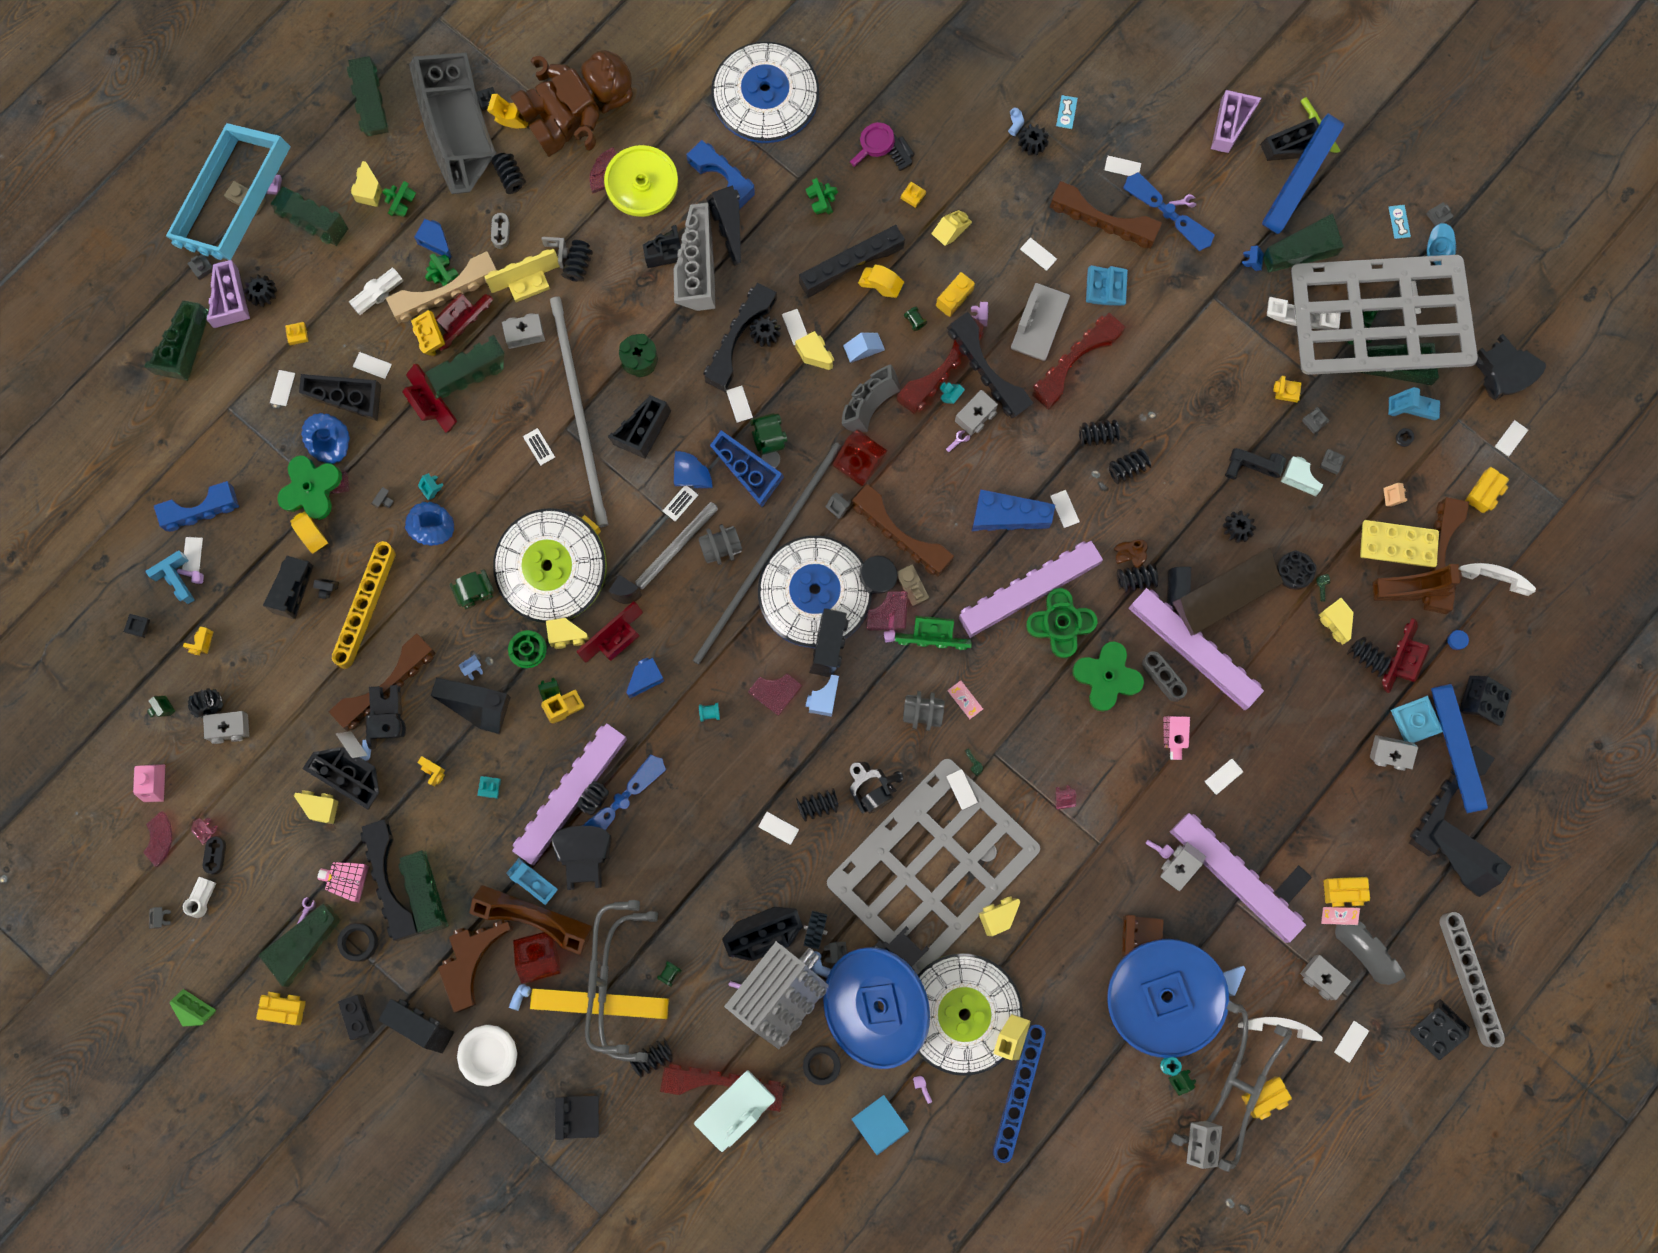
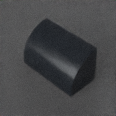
M1174 567L1168 570L1167 603L1172 608H1175L1173 602L1191 592V567Z
M621 575L617 577L609 589L612 599L622 604H630L642 596L639 587Z

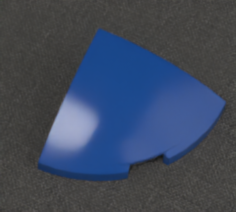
M675 451L674 486L713 488L711 476L706 466H703L695 456L689 453Z

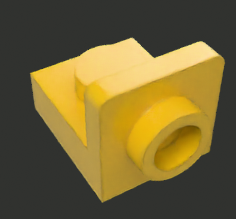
M1281 376L1274 384L1273 392H1276L1275 399L1297 403L1300 397L1301 383L1285 380L1286 376Z
M199 627V631L196 632L194 637L195 645L184 643L183 647L188 649V653L200 656V653L208 654L213 631L205 627Z
M421 756L417 763L422 765L421 770L429 775L433 772L428 783L435 787L436 784H440L443 780L445 770Z

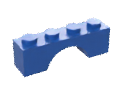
M701 140L686 154L688 163L700 174L717 172L727 179V187L733 185L734 190L736 189L739 193V209L755 195L753 182L748 178L745 179L736 167L730 166L727 159L723 155L719 156L711 144H706Z
M228 481L209 487L206 499L200 505L193 508L180 507L173 500L154 505L159 526L169 532L176 531L183 525H194L201 519L214 518L216 514L222 512H232L234 508L239 507L234 488Z

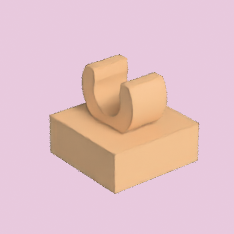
M1396 483L1383 488L1386 506L1392 507L1407 501L1404 493L1406 489L1403 483Z

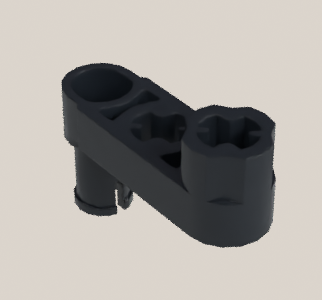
M1234 448L1229 458L1230 464L1225 476L1235 480L1241 465L1268 476L1279 478L1287 459L1280 454L1272 453L1268 460L1248 451Z

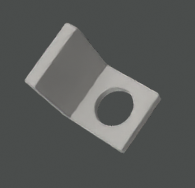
M542 237L544 247L559 248L558 263L560 268H564L565 259H567L568 248H566L564 238Z

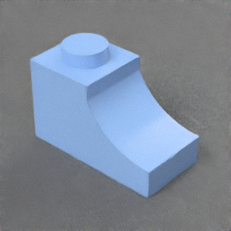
M831 675L829 682L824 688L812 691V696L808 695L806 707H809V713L832 717L839 676Z

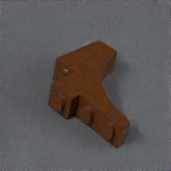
M1450 564L1444 568L1417 575L1378 578L1373 582L1374 601L1421 600L1425 596H1449L1455 592L1456 586L1462 579L1461 570H1459L1458 564Z
M504 920L493 924V928L488 930L486 928L479 929L474 932L475 935L472 934L471 930L460 928L453 931L454 935L449 937L457 960H454V958L447 959L442 962L443 965L439 966L438 969L454 1013L476 1005L474 981L479 963L495 941L506 933L513 931L510 922L505 923Z

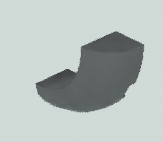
M891 364L872 373L869 380L864 384L860 383L851 394L852 399L848 405H845L842 415V425L847 430L858 433L868 432L870 419L878 406L887 398L901 392L898 377Z
M1358 920V925L1337 924L1335 930L1336 938L1363 963L1374 981L1390 985L1397 983L1406 976L1396 959L1391 958L1386 952L1387 948L1377 937H1372L1362 922Z

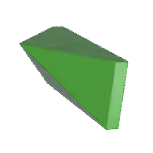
M184 989L170 1001V1005L182 1026L203 1025L216 1012L214 1008Z

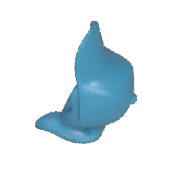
M1446 223L1436 225L1432 229L1428 240L1427 256L1455 255L1456 241L1452 227ZM1435 261L1433 264L1441 265V261Z

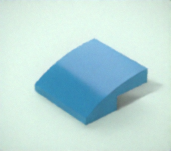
M1089 266L1086 302L1100 305H1125L1128 270L1110 266L1108 269Z
M884 1095L852 1118V1121L876 1155L909 1132Z

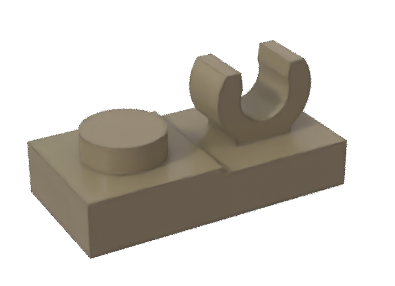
M233 181L224 197L240 206L249 189ZM263 198V200H262V202H261V204H260L258 210L256 211L255 215H257V214L259 213V211L261 210V208H262L263 205L265 204V202H266V199H265V198Z
M913 564L897 571V579L912 607L929 600V596Z

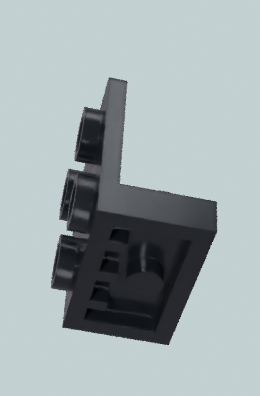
M1469 676L1459 710L1463 714L1480 715L1495 725L1502 726L1512 691L1489 676Z
M1439 999L1434 1003L1433 1011L1410 1030V1033L1432 1055L1441 1060L1469 1037L1470 1027L1448 1005Z
M599 1096L555 1098V1140L599 1137Z

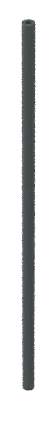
M839 443L834 444L693 659V662L696 664H700L842 446Z

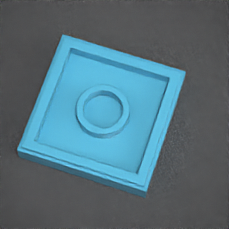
M1428 696L1391 710L1404 741L1415 743L1443 732Z

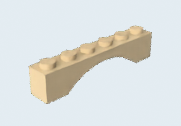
M484 252L471 258L462 273L452 282L441 288L426 292L401 290L386 297V300L397 322H408L418 314L421 315L435 306L440 307L446 301L455 299L460 293L464 294L468 291L477 290L479 286L487 283L485 276L489 272L496 270L488 252Z

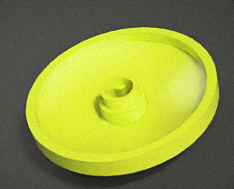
M638 145L626 148L612 158L605 171L604 183L608 198L617 209L628 215L644 217L662 211L672 202L678 188V175L674 163L664 152L651 146Z

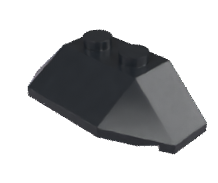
M344 747L313 752L302 768L367 810H369L379 795L376 767L360 757L352 758Z
M772 907L737 921L722 938L729 957L755 961L764 957L776 941L784 948L789 947L799 930L803 928L797 909Z

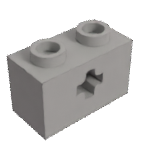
M530 313L521 318L512 317L502 322L509 349L545 341L539 314Z
M980 390L956 415L955 422L972 436L975 432L979 433L985 426L983 423L987 419L991 420L997 414L998 404L984 391Z
M243 711L203 716L204 739L211 741L212 744L224 743V740L231 739L233 742L242 741L244 737H249L248 714Z
M1375 735L1370 758L1376 765L1386 767L1387 764L1394 765L1395 769L1405 771L1406 768L1413 769L1418 746L1412 742ZM1396 751L1397 754H1396V755L1393 754L1392 757H1391V756H1390V753H1394V752Z
M1188 842L1183 847L1179 845L1173 853L1175 857L1171 861L1168 859L1161 867L1163 872L1160 877L1178 891L1185 886L1203 865L1206 858L1203 853Z
M1315 955L1300 973L1304 977L1303 981L1309 986H1315L1320 990L1319 994L1326 1000H1337L1351 982L1320 955ZM1326 975L1325 980L1327 983H1322L1323 978L1321 976Z

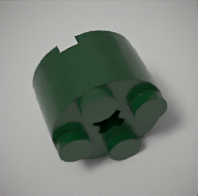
M635 334L627 337L620 343V361L623 369L628 374L636 377H645L654 371L658 363V355L655 344L645 334Z
M772 413L751 419L750 424L755 428L752 431L753 440L757 451H761V456L784 449L787 436L785 431L781 430L780 425L782 422L779 414Z
M480 570L481 574L478 575L476 571L456 579L455 585L452 582L449 584L459 607L462 606L465 609H469L476 605V601L482 599L485 602L493 598L494 589L485 570Z

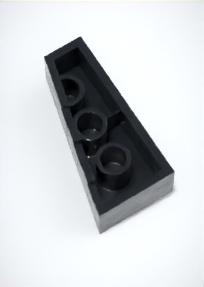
M301 374L299 393L304 397L378 421L381 384L377 380Z

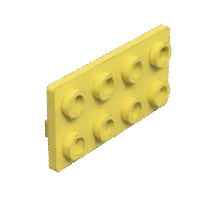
M548 249L542 251L537 256L526 257L519 263H511L499 271L493 270L485 276L491 293L509 287L515 302H519L549 290L550 287L544 273L560 266L555 250Z
M1364 520L1360 557L1434 568L1437 566L1439 531Z

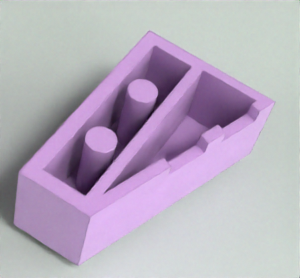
M1225 91L1220 103L1211 149L1229 153L1261 100L1260 97Z
M232 260L213 264L211 298H209L210 308L207 321L213 328L250 319L237 266Z

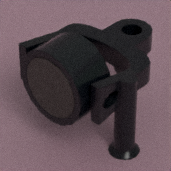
M855 762L850 767V773L855 780L850 787V793L862 814L866 812L871 814L894 799L892 794L897 791L891 783H900L903 780L901 772L896 771L893 775L885 776L881 769L870 770V765L867 762ZM873 777L879 778L882 786L862 798L859 794L862 785Z

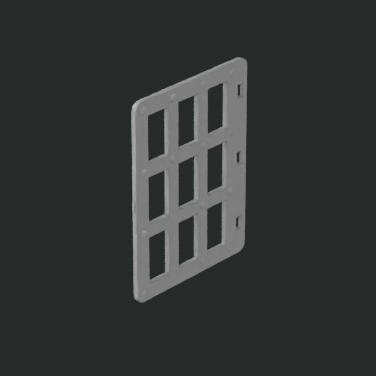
M1442 255L1295 264L1292 267L1291 276L1300 365L1303 373L1310 375L1369 371L1388 372L1409 369L1469 367L1476 364L1478 356L1464 259L1461 256ZM1441 261V265L1431 266L1430 262ZM1372 265H1383L1380 269H1372ZM1313 268H1324V272H1314ZM1451 278L1453 294L1413 296L1411 280ZM1399 281L1401 297L1361 299L1359 283ZM1347 284L1348 300L1309 302L1307 286ZM1455 306L1457 323L1417 325L1415 308ZM1403 310L1404 326L1364 328L1362 311ZM1350 312L1352 329L1312 331L1310 314ZM1459 335L1461 353L1421 355L1419 337ZM1406 338L1408 355L1367 356L1366 340ZM1353 341L1355 358L1315 360L1313 343Z
M950 759L941 761L827 879L828 888L883 942L888 944L906 926L909 928L905 933L907 936L931 910L949 926L934 941L929 950L912 966L916 974L928 964L938 959L978 918V913L983 912V908L990 905L1040 852V845L965 772V777L978 803L961 810L944 829L927 814L951 788L946 776L961 770ZM936 775L939 781L933 787H930L927 783ZM981 808L997 825L968 854L952 837ZM894 818L898 824L889 831L885 826ZM919 822L934 839L905 867L889 851ZM1007 833L1022 850L994 879L978 861ZM944 846L960 864L931 893L915 875ZM881 860L898 877L868 907L852 889ZM852 861L856 867L847 874L843 869ZM969 871L986 888L956 917L941 900ZM907 885L923 902L893 931L877 915Z

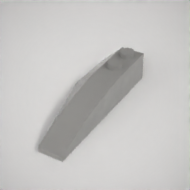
M709 203L693 204L689 208L685 233L682 235V244L677 255V264L674 266V302L696 311L715 309L714 257Z

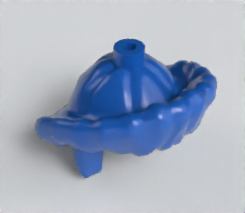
M319 413L313 414L304 421L301 432L302 441L309 454L320 462L335 464L347 455L350 440L349 432L346 425L339 419L329 414Z
M422 502L416 504L406 517L405 529L408 535L418 543L429 546L439 545L448 541L453 536V518L446 509L436 503Z

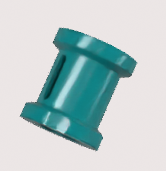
M715 703V705L708 706L699 704L700 721L704 722V719L715 718L720 720L719 704Z
M1169 1057L1162 1059L1160 1068L1164 1074L1174 1076L1181 1071L1182 1065L1177 1058ZM1167 1064H1175V1068L1170 1070L1167 1068Z

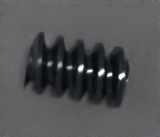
M498 153L493 156L491 162L497 171V175L500 177L501 183H503L504 189H506V193L514 194L525 185L526 180L522 178L523 174L519 172L520 167L516 166L517 161L513 160V154Z
M572 241V246L569 249L570 253H568L567 260L565 261L566 266L563 268L564 273L561 274L564 278L576 282L584 281V277L581 275H586L587 272L582 268L589 267L585 261L590 262L591 258L587 255L593 254V251L589 249L590 245L585 241Z
M1105 420L1104 425L1101 421H1098L1096 425L1094 422H1090L1089 427L1086 422H1083L1082 426L1079 427L1081 446H1084L1085 441L1091 446L1092 440H1095L1096 445H1099L1100 439H1102L1104 444H1106L1107 439H1110L1111 444L1114 443L1115 438L1119 442L1120 430L1117 420H1112L1111 423L1109 420Z
M1138 448L1136 452L1132 451L1129 455H1124L1123 459L1117 458L1116 462L1111 461L1109 473L1118 485L1119 478L1124 482L1126 481L1125 475L1133 478V471L1136 475H1139V468L1146 472V465L1151 468V462L1147 453L1143 449Z
M1148 564L1146 568L1141 565L1139 569L1132 567L1131 570L1125 568L1124 572L1121 569L1117 570L1119 589L1123 587L1125 592H1128V586L1131 587L1132 591H1135L1136 585L1139 586L1140 590L1143 589V584H1146L1148 589H1150L1151 583L1154 584L1155 588L1158 587L1159 577L1156 565L1153 567L1151 564Z
M1362 637L1350 647L1347 655L1354 652L1352 658L1355 659L1359 656V664L1366 661L1365 668L1367 669L1372 666L1371 673L1378 670L1377 677L1379 678L1389 667L1392 658L1389 655L1384 658V651L1378 653L1379 647L1375 646L1372 648L1373 643L1371 641L1365 644L1366 637Z
M834 788L832 789V794L825 790L824 797L818 792L817 799L812 794H810L809 801L803 796L802 803L796 798L800 816L805 822L808 815L815 819V813L822 817L823 811L827 815H830V809H833L835 813L838 811L839 805Z
M665 1038L663 1045L656 1041L657 1048L650 1044L649 1052L642 1048V1053H648V1062L630 1061L634 1072L641 1078L644 1077V1070L648 1074L651 1073V1066L657 1070L658 1062L662 1066L666 1065L665 1059L670 1063L673 1062L672 1051Z

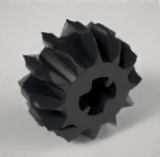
M1030 123L1028 128H1022V132L1018 135V146L1022 147V152L1027 150L1028 156L1031 152L1036 156L1039 152H1044L1045 147L1049 143L1047 140L1049 135L1045 133V127L1039 129L1038 124L1033 127Z
M257 274L256 279L250 277L251 282H245L247 288L244 289V293L247 295V300L252 302L253 305L257 306L260 304L261 307H264L266 302L271 304L270 299H276L274 293L277 292L274 281L269 280L268 276L261 277Z
M761 315L760 321L754 319V325H750V330L752 331L750 337L754 338L753 342L755 344L760 342L761 347L764 346V343H767L768 347L771 346V342L776 344L777 338L781 336L779 332L781 327L776 325V318L771 320V317L768 315L764 319Z
M1242 510L1238 514L1233 511L1230 514L1231 517L1227 516L1225 518L1226 523L1223 524V528L1227 530L1224 532V535L1230 534L1229 540L1231 541L1235 538L1236 543H1239L1241 539L1246 542L1248 537L1251 538L1254 535L1252 531L1256 529V526L1252 525V523H1254L1255 519L1249 520L1250 514L1247 513L1244 516Z
M201 689V691L194 692V695L189 696L188 708L194 717L203 718L205 715H213L221 711L223 700L216 689Z
M594 781L585 788L578 799L577 806L584 813L591 816L601 808L607 799L609 791L604 785Z

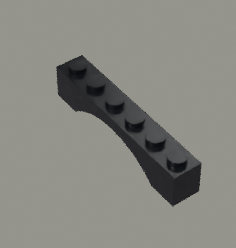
M894 225L800 273L799 284L809 298L821 292L854 268L875 259L888 257L904 249L905 239L897 225Z
M756 283L754 288H750L746 303L743 302L739 308L740 314L737 319L734 318L732 320L730 332L723 336L721 348L719 350L716 349L712 357V364L707 365L703 373L706 383L723 392H726L734 377L732 356L739 337L753 323L754 319L758 320L761 315L763 317L769 315L777 300L776 291L759 283Z
M966 312L946 327L949 337L952 340H956L960 352L968 357L970 366L981 375L982 383L985 386H989L993 398L1001 403L1003 406L1002 410L1008 417H1016L1033 404V401L1023 388L1004 381L990 368L980 347L979 326L969 312Z
M1474 745L1471 747L1478 774L1482 776L1486 774L1495 758ZM1453 767L1450 771L1452 774L1450 778L1446 779L1440 786L1442 791L1431 800L1430 810L1424 812L1420 818L1421 824L1418 828L1415 827L1410 834L1411 840L1409 844L1427 856L1435 855L1439 849L1431 835L1441 819H1444L1447 806L1452 796L1459 789Z
M383 819L362 826L363 832L360 833L362 842L367 845L366 857L368 862L372 863L373 870H371V875L378 884L376 893L379 900L383 902L382 914L389 923L387 927L389 937L393 938V941H400L420 934L415 914L407 910L399 902L389 883L387 862L394 840L389 821Z

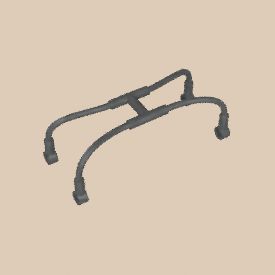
M637 900L614 902L602 907L594 922L585 1039L587 1045L592 1050L608 1054L614 1059L622 1060L623 1062H648V1053H629V1045H607L604 1034V1003H606L608 983V955L616 928L627 920L657 922L658 912L633 913V915L621 917L612 925L605 943L603 964L599 978L597 977L598 929L603 913L609 909L640 910V901ZM596 986L599 987V1035L603 1047L594 1045L590 1037Z
M1229 1001L1226 1009L1236 1014L1241 1012L1243 1016L1241 1047L1237 1060L1234 1062L1220 1094L1221 1098L1206 1121L1212 1122L1215 1119L1233 1086L1251 1094L1246 1105L1247 1110L1241 1126L1234 1161H1228L1221 1158L1218 1165L1219 1168L1230 1172L1239 1163L1248 1120L1267 1079L1266 1075L1292 1036L1290 1028L1277 1024L1274 1032L1285 1038L1267 1062L1255 1086L1253 1087L1237 1079L1247 1043L1248 1015L1243 1005ZM1174 1133L1171 1142L1183 1146V1144L1189 1142V1136Z

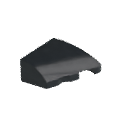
M677 225L671 226L672 230L665 235L660 233L654 240L643 244L647 268L677 262L678 251L681 248Z

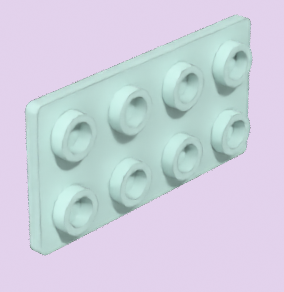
M747 1070L694 1122V1125L723 1152L728 1146L731 1147L758 1120L776 1098Z

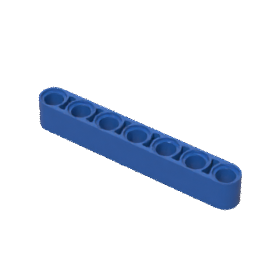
M1329 113L1323 118L1265 216L1262 225L1276 234L1283 230L1344 127L1343 122Z
M1452 684L1431 688L1433 700L1467 813L1487 810V801Z
M1040 1025L1029 1026L1020 1060H1017L993 1147V1156L1001 1163L1009 1162L1015 1149L1045 1039V1030ZM1033 1028H1037L1040 1031V1037L1036 1040L1030 1035ZM1030 1047L1035 1051V1056L1032 1059H1028L1025 1056L1026 1049ZM1024 1067L1028 1068L1030 1072L1029 1077L1026 1079H1022L1019 1074L1020 1070ZM1018 1087L1024 1090V1095L1020 1099L1014 1096V1091ZM1012 1107H1016L1019 1111L1018 1116L1014 1119L1010 1118L1008 1114ZM1007 1127L1013 1129L1011 1138L1003 1136V1131ZM1001 1147H1005L1008 1151L1007 1156L1003 1159L997 1155Z

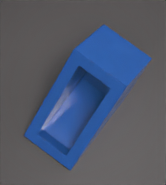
M424 219L414 236L417 244L439 255L445 254L448 259H451L452 255L441 224L435 220L429 221Z
M653 658L642 659L638 662L639 665L635 666L627 689L630 699L664 682Z

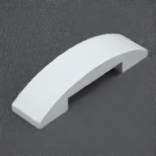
M1269 297L1267 316L1277 321L1297 326L1295 305L1288 304V300ZM1341 313L1310 314L1311 329L1338 330Z
M1475 563L1459 567L1462 577L1472 580L1479 576V574L1511 583L1509 591L1526 596L1531 595L1536 590L1527 579L1501 566Z
M1260 1017L1248 1020V1029L1262 1031L1263 1024L1274 1026L1279 1024L1291 1029H1297V1038L1322 1041V1036L1313 1029L1290 1019ZM1243 1022L1238 1023V1028H1243Z

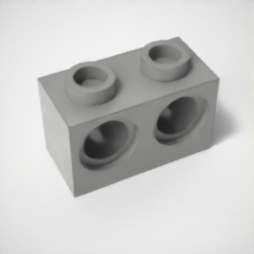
M1208 1121L1191 1123L1187 1164L1202 1169L1218 1167L1222 1126Z

